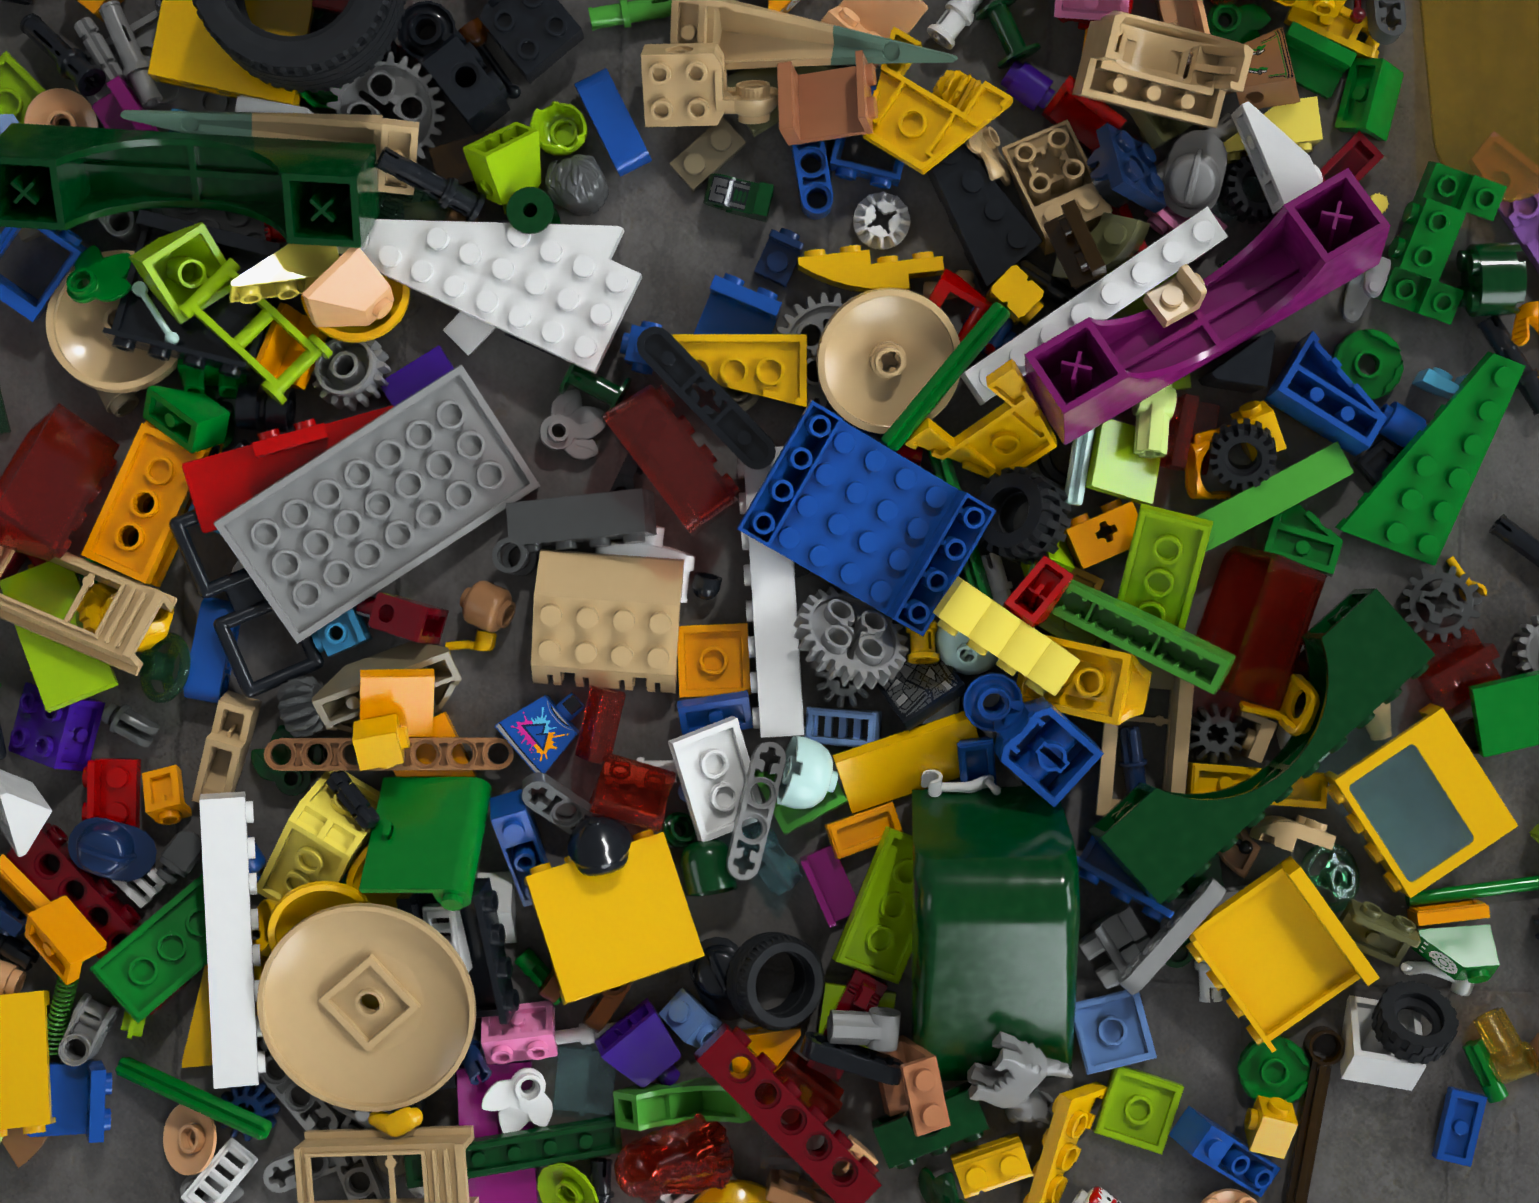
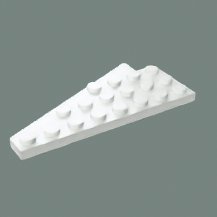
M376 219L361 248L381 275L594 374L597 373L642 279L641 273L611 260L625 232L620 226L550 224L539 233L524 234L517 231L510 223ZM337 247L338 254L342 255L350 247Z

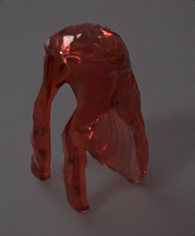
M697 1113L693 1119L652 1131L645 1137L625 1145L619 1152L614 1164L616 1181L625 1194L630 1197L641 1198L647 1203H655L662 1195L666 1194L696 1195L712 1188L722 1190L729 1184L730 1178L733 1175L732 1169L735 1165L733 1160L734 1151L730 1146L726 1129L718 1121L706 1122L705 1117Z

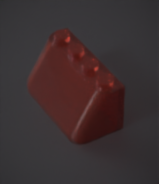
M58 403L29 430L0 476V546L46 561H50L54 557L60 559L72 543L68 539L71 531H76L87 517V513L83 511L87 503L91 504L101 492L102 486L98 483L102 476L104 478L107 477L115 467L117 460L113 457L120 445Z
M1234 546L1225 554L1196 635L1237 656L1219 691L1280 711L1290 683V676L1293 674L1303 646L1301 637L1308 631L1327 575L1282 555L1249 547Z

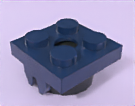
M1109 123L1097 129L1096 133L1100 147L1091 154L1087 160V165L1090 166L1089 171L1092 182L1102 198L1115 208H1120L1130 201L1139 204L1153 213H1157L1167 206L1163 195L1165 187L1157 174L1154 163L1156 155L1153 149L1147 143L1139 142L1126 131H1120Z

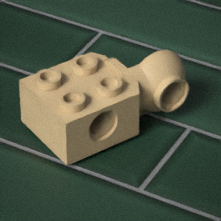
M717 43L644 45L641 53L645 127L717 126L723 114H738V121L743 124H762L770 121V113L778 106V88L770 87V83L767 81L746 80L737 83L736 87H728L725 57Z

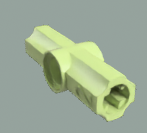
M1172 384L1132 406V413L1136 415L1133 453L1139 455V457L1157 458L1167 455L1169 420L1173 417L1177 401L1176 389L1172 388Z

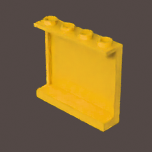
M162 0L148 69V75L155 82L237 99V96L240 97L242 95L300 106L301 97L297 90L290 92L285 90V88H275L271 83L266 84L259 78L253 77L248 71L237 64L206 30L203 21L196 13L198 9L194 7L192 0ZM245 0L248 16L257 27L282 36L310 34L314 14L313 0Z
M649 829L633 835L634 841L631 842L625 866L612 873L598 876L583 875L577 869L570 856L564 858L565 864L553 868L549 862L529 869L531 875L524 878V883L528 887L557 977L563 1005L701 959L705 956L664 832L654 835L653 829Z
M1291 856L1212 910L1188 937L1191 942L1186 945L1198 964L1205 960L1211 970L1206 972V975L1216 989L1220 991L1225 987L1231 997L1225 1001L1238 1019L1245 1015L1251 1024L1245 1028L1256 1044L1259 1046L1265 1042L1272 1053L1277 1050L1271 1043L1274 1038L1360 978L1367 986L1380 978L1304 870Z
M47 990L0 995V1137L8 1136V1129L23 1127V1134L46 1132V1125L56 1122V1117H52L47 1022V1005H50V991Z

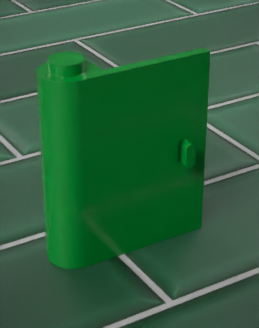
M383 777L376 809L380 820L371 832L359 886L360 892L433 893L434 898L444 909L459 911L469 906L474 891L492 786L487 781L477 777Z

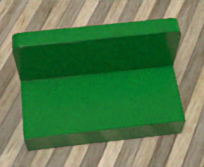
M1293 21L1285 29L1284 35L1296 84L1325 99H1329L1333 95L1343 73L1351 67L1357 53Z
M1355 58L1349 68L1334 128L1341 132H1358L1360 130L1361 133H1368L1378 141H1387L1404 76L1403 72L1384 58Z

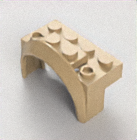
M1114 10L1103 16L1101 20L1090 21L1072 95L1206 128H1217L1226 92H1243L1254 50L1243 43ZM1191 50L1193 56L1188 76L1185 79H1183L1186 63Z

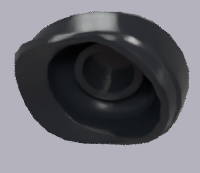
M604 815L588 817L581 821L570 835L567 847L568 854L583 875L598 876L612 873L625 866L631 845V835L627 827L615 818Z

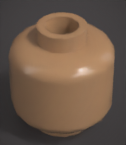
M485 580L478 581L471 588L467 587L460 598L464 620L487 632L492 633L501 628H506L515 614L516 604L513 602L512 594L507 589Z

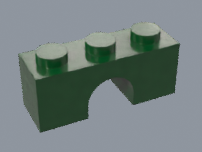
M966 1082L943 1091L951 1126L917 1137L914 1135L912 1122L909 1120L906 1112L891 1117L886 1114L871 1121L889 1169L896 1166L897 1169L908 1168L917 1162L918 1157L928 1153L931 1156H937L948 1151L951 1148L950 1145L960 1140H963L965 1143L972 1142L984 1135L983 1131L988 1130L989 1126L979 1101L969 1099L968 1089L972 1085L971 1083Z

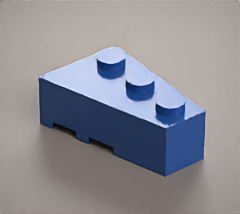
M1312 330L1298 341L1264 400L1330 442L1335 443L1338 441L1343 450L1355 457L1371 447L1387 417L1361 386L1351 381L1340 368L1342 364L1336 357L1332 358L1318 342L1320 338Z

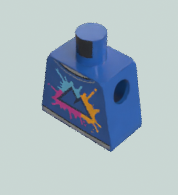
M573 692L568 694L558 704L547 694L502 720L495 727L534 773H546L579 734L580 731L571 720L586 707Z

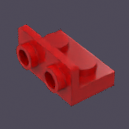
M96 758L88 760L87 766L84 767L82 773V783L84 788H87V802H84L82 806V821L93 817L108 818L140 829L141 759Z

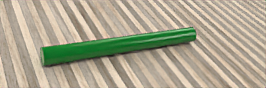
M1539 875L1427 889L1412 898L1405 895L1407 906L1534 891L1539 890Z

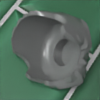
M579 154L574 155L572 158H563L562 160L551 162L548 165L545 186L552 202L578 216H590L591 213L595 214L599 211V208L603 207L609 195V189L604 174L593 156Z

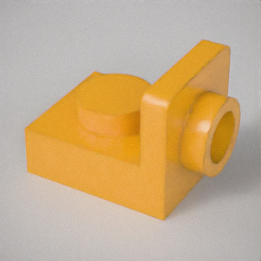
M177 765L142 773L145 812L155 822L162 825H173L179 823L183 818L192 816V810L185 803L182 770Z

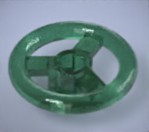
M169 632L163 640L159 641L150 650L143 651L139 656V659L144 663L138 673L142 690L147 698L156 703H166L174 699L185 686L190 672L191 658L187 643L180 635ZM172 643L167 653L158 652L163 645ZM179 655V670L174 681L172 675L174 662ZM151 680L162 681L164 692H157Z
M1334 843L1332 850L1318 845L1312 847L1305 854L1300 866L1315 887L1322 886L1333 893L1337 901L1327 904L1334 914L1341 912L1346 908L1351 898L1354 899L1358 892L1360 875L1355 858L1344 846ZM1324 853H1330L1326 867L1318 875L1309 876L1311 866L1316 858Z

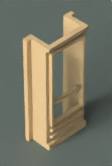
M9 528L0 543V577L17 548L86 577L83 578V585L64 620L1 593L0 618L137 676L144 664L135 654L159 609L162 608L172 612L178 599L24 533L21 535ZM94 580L118 590L95 633L70 623L87 590L94 585Z
M1111 643L1109 644V649L1127 652ZM1135 656L1145 668L1152 672L1150 688L1170 690L1168 719H1164L1160 715L1155 718L1135 716L1126 721L1155 723L1157 726L1167 724L1162 790L1185 794L1194 685ZM1103 723L1101 750L1104 754L1100 758L1095 813L1102 816L1121 801V799H1112L1118 726Z
M473 1125L415 1127L400 1137H391L377 1128L306 1130L304 1132L305 1140L293 1149L298 1203H479V1197H469L466 1148L474 1140ZM421 1154L424 1198L397 1199L394 1169L397 1161L393 1155ZM387 1155L385 1166L388 1168L390 1199L314 1201L311 1157Z

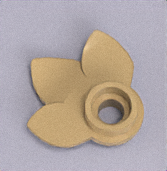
M985 126L966 141L967 148L984 160L991 181L1000 178L1002 183L1008 186L1010 185L1011 177L1008 166L998 150V146H1000L999 136L992 127L989 126L987 128Z

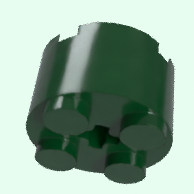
M1518 242L1470 244L1466 250L1458 251L1456 264L1458 271L1461 272V286L1457 288L1464 290L1458 308L1465 307L1468 315L1471 317L1515 315L1520 312L1521 309L1516 308V304L1524 302L1526 297L1527 268L1525 261H1518L1516 252L1522 251Z

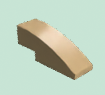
M229 690L218 700L212 731L206 737L192 801L199 803L201 794L235 792L251 744L262 701L246 698L244 695Z

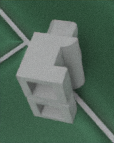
M1124 902L1089 925L1092 931L1087 933L1078 942L1079 947L1088 960L1093 959L1104 951L1111 960L1095 970L1106 989L1119 985L1118 979L1122 972L1151 940L1131 907Z

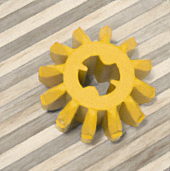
M946 70L934 86L932 94L963 112L982 84L981 80H976L971 74L966 75L960 70Z

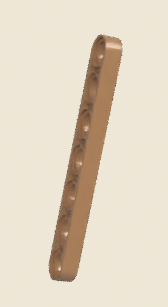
M409 737L410 748L404 749V763L397 764L388 769L374 768L363 771L501 770L511 765L515 758V750L502 737ZM279 738L269 742L264 750L265 762L273 770L360 771L359 764H350L344 756L346 747L353 744L352 738ZM424 743L431 744L436 749V759L431 764H423L417 758V749ZM464 743L471 747L473 755L470 762L460 764L454 760L452 752L457 744ZM495 743H501L508 749V759L502 764H496L489 758V748ZM278 744H285L291 750V759L284 765L276 763L272 758V750ZM314 744L323 745L328 752L326 761L320 765L312 763L308 757V751Z

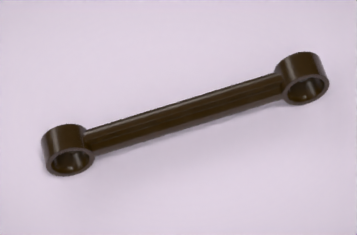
M1317 1026L1311 1029L1304 1040L1305 1051L1311 1057L1307 1077L1308 1084L1303 1099L1286 1198L1282 1203H1307L1332 1065L1342 1059L1345 1052V1044L1342 1037L1326 1026ZM1323 1034H1331L1336 1042L1334 1052L1325 1058L1316 1056L1313 1052V1043L1316 1038Z

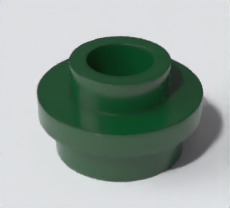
M672 813L662 823V832H664L666 841L674 848L687 847L696 837L691 816L685 813ZM674 825L681 829V837L675 833Z

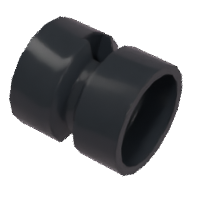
M241 383L235 402L237 428L260 431L265 425L268 431L279 428L280 433L291 432L296 416V393L294 388L290 387L284 393L287 401L280 405L263 390L261 384Z

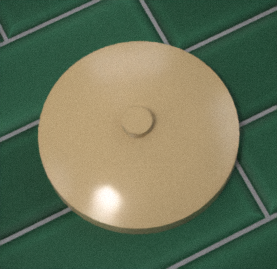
M112 250L102 252L103 257L121 253L132 255L135 251ZM73 266L50 297L46 312V333L49 345L63 368L81 383L96 390L109 393L140 391L159 383L169 376L178 367V358L170 357L169 361H162L147 355L148 351L135 348L134 352H126L112 346L113 342L104 335L103 329L104 327L112 328L120 299L111 302H102L95 299L88 303L73 301L67 293L66 285L69 274L75 270V266Z
M888 287L869 290L845 302L825 325L816 354L818 380L826 399L842 418L860 429L885 434L957 348L960 340L948 316L926 297L901 288ZM960 377L926 418L932 420L946 407L957 388Z

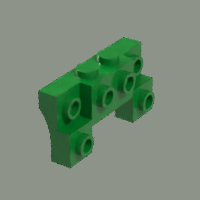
M1428 161L1414 199L1407 204L1403 212L1402 222L1404 224L1400 234L1393 239L1389 247L1388 256L1391 260V268L1382 292L1375 299L1451 325L1464 290L1439 282L1466 213L1484 220L1494 221L1507 186L1477 175L1465 173L1438 162Z

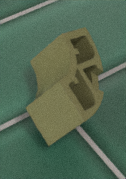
M1103 212L1098 225L1090 233L1106 265L1107 274L1134 256L1148 233L1150 223ZM1057 257L1052 276L1068 279Z

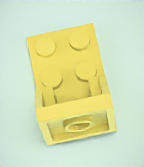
M325 771L301 799L289 817L257 883V893L265 898L278 902L289 891L310 882L334 881L340 883L355 857L369 841L372 829L370 828L366 831L361 829L355 821L356 817L353 818L337 798L338 792L334 794L327 785V780L334 771ZM346 772L352 780L351 783H354L369 801V808L372 806L376 810L380 792Z

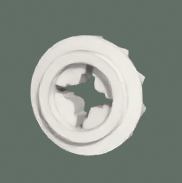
M884 191L869 194L857 205L853 217V226L858 238L865 245L879 250L890 249L898 245L906 237L911 222L908 207L898 196ZM875 207L883 215L895 213L888 221L889 234L886 229L883 230L881 225L868 227L876 219Z

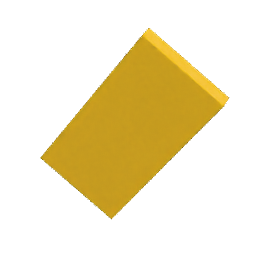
M965 711L915 727L910 731L906 730L832 755L852 814L912 794V790L927 789L928 787L923 788L921 786V776L925 770L935 769L941 772L943 775L942 782L960 778L957 743L960 740L979 737L976 726L972 725L966 717Z

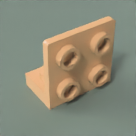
M843 0L839 6L829 10L820 22L889 39L894 26L909 34L926 13L928 6L922 0ZM874 64L875 69L880 67L882 64Z

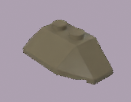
M410 641L345 665L312 697V704L326 730L336 731L340 729L353 733V722L359 720L360 670L434 669L433 713L441 711L456 685L458 686L462 680V677L448 647Z

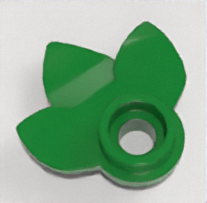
M1220 2L1214 5L1207 14L1211 35L1243 44L1260 37L1258 30L1265 27L1271 20L1268 13L1255 4L1237 7L1230 2ZM1226 16L1229 19V26H1221L1218 23V17Z
M92 245L80 255L75 262V270L67 278L68 295L77 303H88L95 299L102 302H111L122 298L132 288L131 284L126 280L132 263L129 258L131 255L129 253H121L103 257L100 250L95 245Z

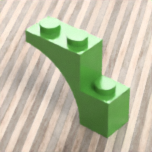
M699 1077L670 1086L650 1083L646 1087L634 1085L613 1091L615 1122L618 1128L642 1131L679 1123L709 1121L745 1123L752 1120V1117L713 1078Z

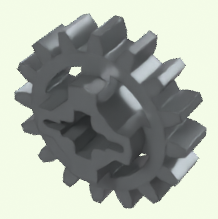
M1436 565L1435 573L1431 575L1426 568L1421 569L1423 579L1419 581L1417 578L1411 577L1409 581L1414 586L1413 590L1403 589L1402 594L1410 598V601L1401 604V609L1410 610L1411 612L1404 620L1407 623L1416 622L1417 625L1414 631L1417 634L1422 630L1427 631V641L1429 642L1435 634L1440 635L1442 643H1446L1447 634L1451 633L1457 640L1461 639L1459 629L1463 627L1471 631L1474 627L1468 621L1469 618L1477 619L1481 615L1478 611L1473 610V606L1482 604V598L1472 596V593L1479 588L1478 585L1468 586L1466 584L1469 578L1468 573L1463 574L1460 578L1455 576V566H1452L1448 573H1443L1441 565ZM1442 580L1440 587L1431 592L1421 590L1425 585L1433 581ZM1455 585L1463 591L1467 605L1457 601L1453 593ZM1440 595L1447 596V603L1454 608H1444L1442 613H1437L1435 611L1436 605L1430 603L1429 600H1438ZM1416 603L1427 609L1430 615L1428 623L1424 622L1419 616ZM1451 616L1461 617V620L1456 624L1440 628L1443 620Z

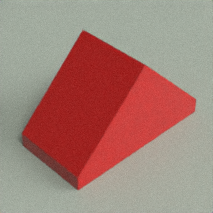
M1044 555L1004 602L1003 607L1031 627H1035L1046 621L1073 580L1074 575Z

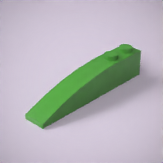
M1338 441L1271 475L1267 481H1260V486L1254 487L1252 485L1248 487L1249 489L1243 490L1195 515V517L1214 521L1206 552L1354 474Z
M1034 563L1031 564V566H1030V568H1029V570H1028L1027 575H1028V574L1030 573V571L1036 566V564H1034ZM1075 580L1071 581L1051 614L1213 695L1221 689L1237 657L1169 622Z

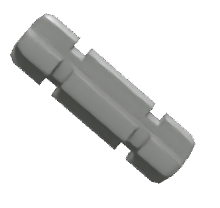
M84 17L74 24V28L79 37L84 40L83 44L96 66L105 72L106 82L117 76L124 80L123 69L116 62V57L103 35L99 33L100 30L94 20L90 17Z

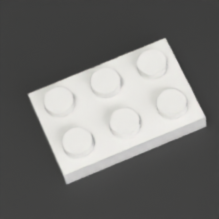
M734 716L668 741L698 841L701 842L711 841L732 832L734 829L750 764L739 721ZM756 783L752 786L750 795L754 802L762 804L763 802ZM748 818L743 822L742 827L757 822L758 820L755 818Z

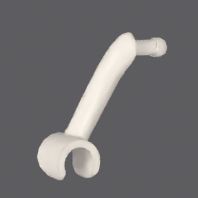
M935 769L925 770L921 776V786L923 788L928 787V794L931 797H939L942 792L974 793L988 787L994 795L1001 793V789L995 785L994 776L992 775L981 776L968 782H942V773Z
M1406 961L1400 966L1406 975L1431 974L1452 982L1450 991L1461 996H1469L1474 987V983H1469L1468 980H1454L1430 962Z

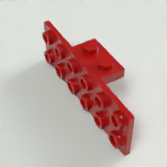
M391 405L326 424H316L315 418L293 424L295 431L280 434L279 428L257 434L259 441L252 442L251 445L183 463L182 469L201 531L203 533L216 531L217 528L213 524L214 521L394 406Z

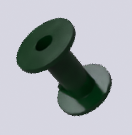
M995 0L974 15L977 21L989 18L1007 56L998 62L997 66L999 69L1012 66L1016 60L1021 62L1041 48L1039 43L1026 46L1008 8L1017 0Z
M521 188L510 197L507 203L506 213L508 220L521 233L536 234L545 230L550 224H561L560 216L554 208L551 198L539 188Z
M571 363L560 385L559 393L564 394L570 384L608 404L610 408L606 418L610 420L624 399L632 379L627 377L620 387L598 374H594Z

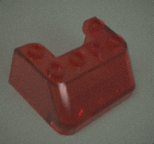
M649 384L612 407L602 417L691 535L695 536L739 503L735 495L740 492V489L728 473L720 476L713 466L718 460L707 445L703 444L701 447H698L691 437L696 431L685 416L681 415L677 418L673 414L671 409L675 407V404L664 388L659 386L655 389Z

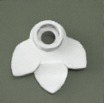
M534 1068L520 1069L511 1079L495 1082L485 1093L481 1104L484 1110L498 1111V1120L503 1133L519 1131L529 1121L540 1127H546L553 1113L552 1102L544 1093L546 1089L545 1079ZM525 1080H532L533 1085L530 1089H521V1085Z

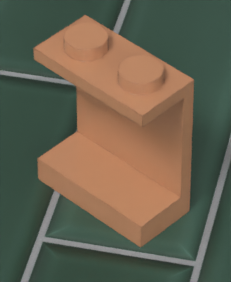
M863 50L855 51L856 66L798 75L791 61L777 63L779 130L788 146L873 133V119L878 118V107L875 96H871V86L876 85L877 79L875 66L873 63L868 64Z
M904 1035L899 1036L896 1051L880 1052L893 1056L904 1063L900 1065L902 1078L899 1085H888L878 1082L885 1113L891 1117L910 1111L914 1135L917 1137L951 1126L936 1056Z

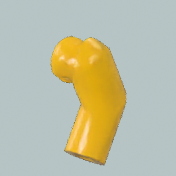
M404 1107L392 1114H388L385 1111L371 1112L368 1122L391 1137H400L415 1127L420 1126L423 1121V1113L417 1107Z

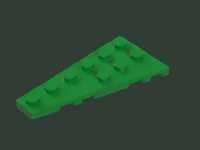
M1488 351L1459 384L1458 391L1445 405L1442 404L1433 414L1435 417L1423 431L1419 430L1382 472V478L1369 493L1365 492L1357 501L1358 505L1346 519L1343 517L1335 528L1435 566L1526 366Z

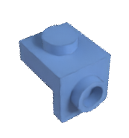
M681 988L659 1012L660 1017L684 1043L696 1048H700L722 1024L718 1017L710 1014L684 988Z

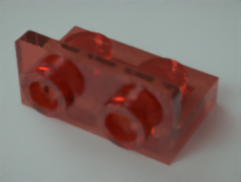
M591 685L576 748V756L588 762L602 764V761L611 760L626 696L624 692Z

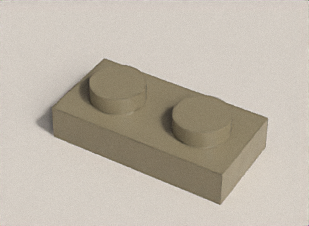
M722 116L717 126H710L669 164L694 193L709 179L710 174L716 173L746 146V141Z

